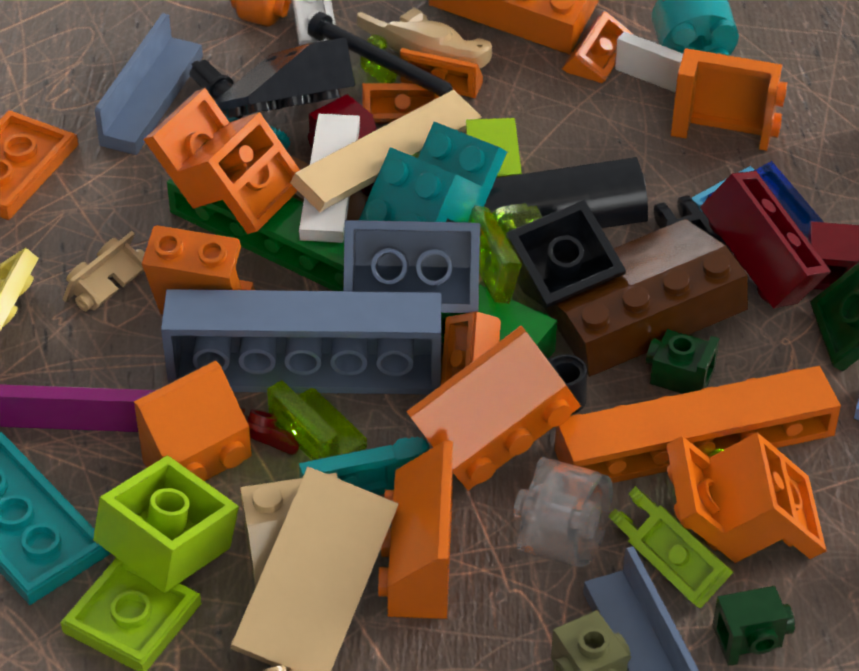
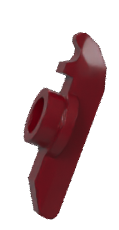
M240 407L241 410H242V412H243V414H244V413H245V408ZM251 409L249 416L244 414L249 425L250 438L291 455L298 452L300 445L290 432L282 430L275 425L277 420L275 415L258 409Z

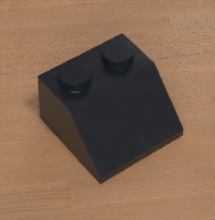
M585 199L506 232L504 248L506 263L523 293L545 308L626 273L625 267Z

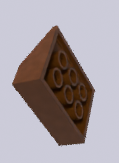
M683 219L613 248L626 269L625 275L545 308L548 315L557 320L559 332L574 355L583 360L586 365L587 375L591 377L647 353L652 339L662 340L667 329L690 335L748 310V275L726 245L687 219Z

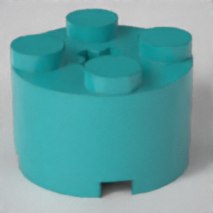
M658 0L652 9L651 20L659 45L680 53H684L685 48L729 56L737 46L739 33L728 0Z

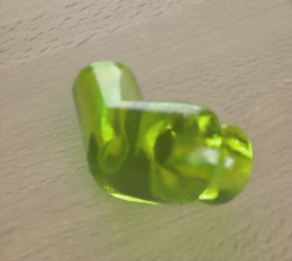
M372 34L367 39L369 43L383 50H386L388 46L387 40L379 35ZM360 56L359 64L367 74L381 83H394L397 74Z

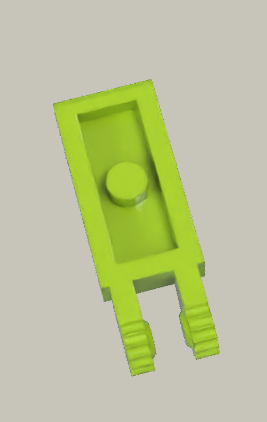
M635 486L628 494L631 496L632 501L640 509L645 510L650 517L640 528L633 524V520L626 513L616 508L608 517L630 538L628 542L688 600L701 609L732 575L733 571L696 536L684 528L667 509L661 505L658 506Z

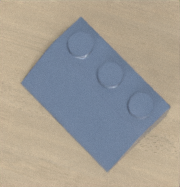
M345 220L343 291L442 292L441 312L470 313L479 310L480 223Z

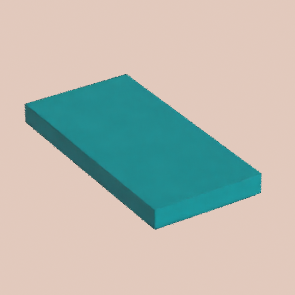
M1 431L0 573L30 606L111 553L93 540L95 529Z

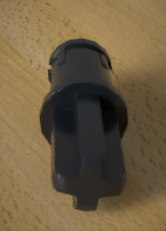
M206 59L201 61L195 60L192 63V68L189 71L190 77L202 89L206 88L214 101L234 85L231 77L222 75ZM238 116V117H235V118L241 119V118H244V117H243V116Z

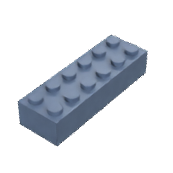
M166 289L161 333L168 384L216 360L221 365L233 392L430 394L441 386L442 292Z

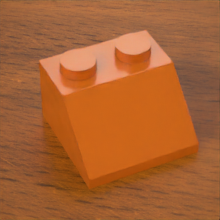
M216 360L134 401L142 460L146 467L151 466L168 455L203 481H206L227 469L237 467L244 460L252 456L249 425L221 365Z

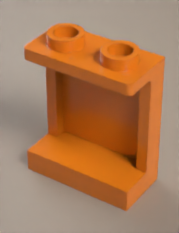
M685 48L677 75L671 136L687 139L690 124L693 123L760 135L759 150L767 151L770 137H779L783 114L775 113L776 106H784L788 82L780 81L783 65Z
M158 225L154 226L143 257L142 267L160 314L163 315L166 289L255 290L253 282L239 280L236 263L241 249L240 240L238 238Z

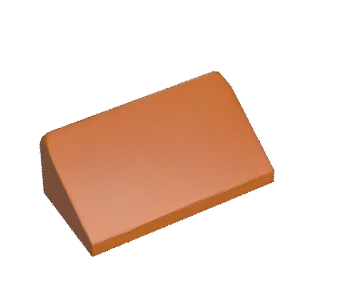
M604 11L589 26L562 67V70L572 75L603 83L615 66L618 38L623 32L634 34Z
M404 48L400 51L401 59L449 82L453 90L459 95L476 98L483 84V76L478 64ZM400 76V82L413 83Z
M362 83V106L373 114L375 123H391L440 97L415 83Z
M478 311L446 317L441 385L499 342L501 322L498 317Z

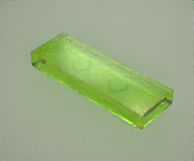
M474 205L468 223H480L479 274L495 302L510 304L522 263L490 209Z

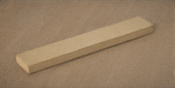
M452 90L301 169L294 174L290 183L321 212L374 183L390 147L418 158L434 121L465 133L466 119H481L482 116L455 90Z

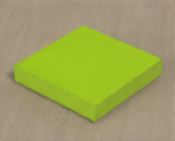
M115 558L60 622L62 632L135 671H148L202 604L201 595L180 583L164 594L118 558Z

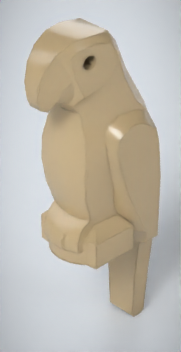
M416 8L400 16V22L392 21L391 23L381 21L363 12L357 14L358 27L398 53L404 48L475 63L479 65L480 69L486 66L492 58V43L488 40L481 38L463 40L452 27L428 20V17Z

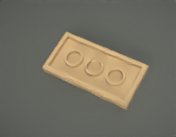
M307 466L230 649L273 667L285 665L287 671L298 668L301 671H331L399 504Z

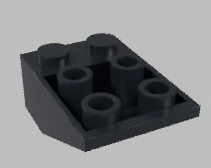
M340 38L315 42L271 53L218 97L215 102L221 111L226 110L228 118L256 112H266L340 98V89L355 86L347 39Z

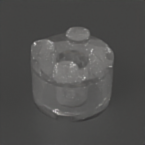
M541 457L536 465L534 478L529 490L521 489L515 500L514 516L521 518L517 549L569 566H588L596 556L606 532L605 529L598 528L601 512L611 513L613 500L611 478L594 470Z

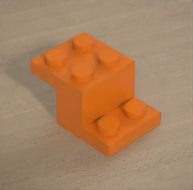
M206 88L193 93L143 139L193 209L223 200L247 234L259 231L298 191L290 182L294 174L300 171V169L261 113L258 112L229 122Z
M758 432L710 458L683 436L666 444L670 462L667 472L674 485L677 503L674 504L676 517L684 528L692 529L705 539L711 549L714 551L719 550L734 563L780 540H783L789 547L794 546L809 559L826 552L809 476Z

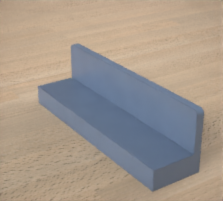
M161 14L96 106L95 117L100 146L137 155L145 144L143 139L155 129L190 77L189 71L192 68V63L195 60L200 61L202 59L203 51L201 44L171 37L169 14Z
M633 546L625 548L622 571L584 581L583 594L592 612L598 610L613 633H620L628 644L631 659L628 661L627 671H699Z

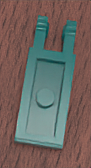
M411 436L409 439L407 437L401 438L393 446L387 445L299 463L300 478H303L307 466L325 474L337 473L338 479L374 494L381 495L385 494V490H394L395 470L430 450V446L423 437Z

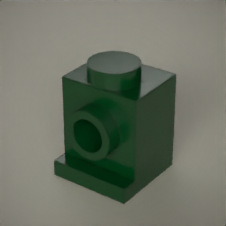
M669 329L666 330L662 340L653 338L646 357V364L652 365L650 384L681 394L706 388L716 367L720 338L711 336L709 341Z
M775 585L717 596L712 626L728 666L737 665L739 655L748 653L765 654L775 648L782 647L784 636L795 632V620L789 604L782 603Z

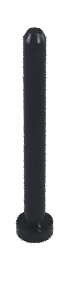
M317 12L309 21L308 35L318 41H322L325 38L329 40L346 38L350 51L438 96L453 90L449 82L334 25L332 17L323 12Z

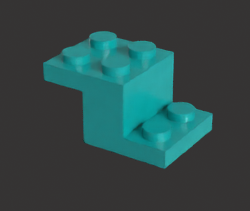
M434 121L418 158L392 147L389 148L359 220L446 222L448 219L453 222L477 223L508 151Z

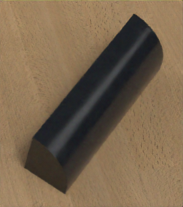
M637 157L496 178L477 223H480V235L484 246L504 244L506 232L584 199L601 228L647 222V191L643 172Z

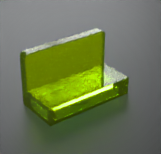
M283 380L267 388L269 413L277 417L275 425L282 430L290 432L300 445L299 448L311 460L362 451L367 448V438L316 389L310 388L297 395Z

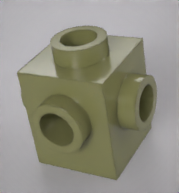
M598 610L553 629L551 659L554 671H627L628 661L631 659L628 644L620 633H613Z

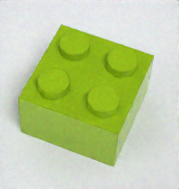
M167 455L100 497L93 540L165 594L230 549L239 506Z

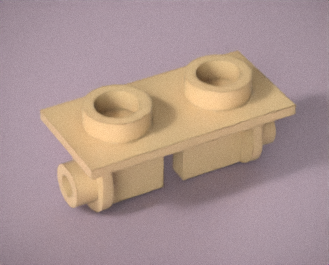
M131 231L119 241L116 238H112L99 250L98 257L90 264H87L85 261L78 264L66 278L69 283L63 300L66 302L75 295L77 296L75 298L76 304L81 310L85 312L89 309L96 310L116 294L119 289L109 280L110 277H113L124 287L139 274L143 273L142 261L145 252L141 249L134 250L130 246L135 233Z

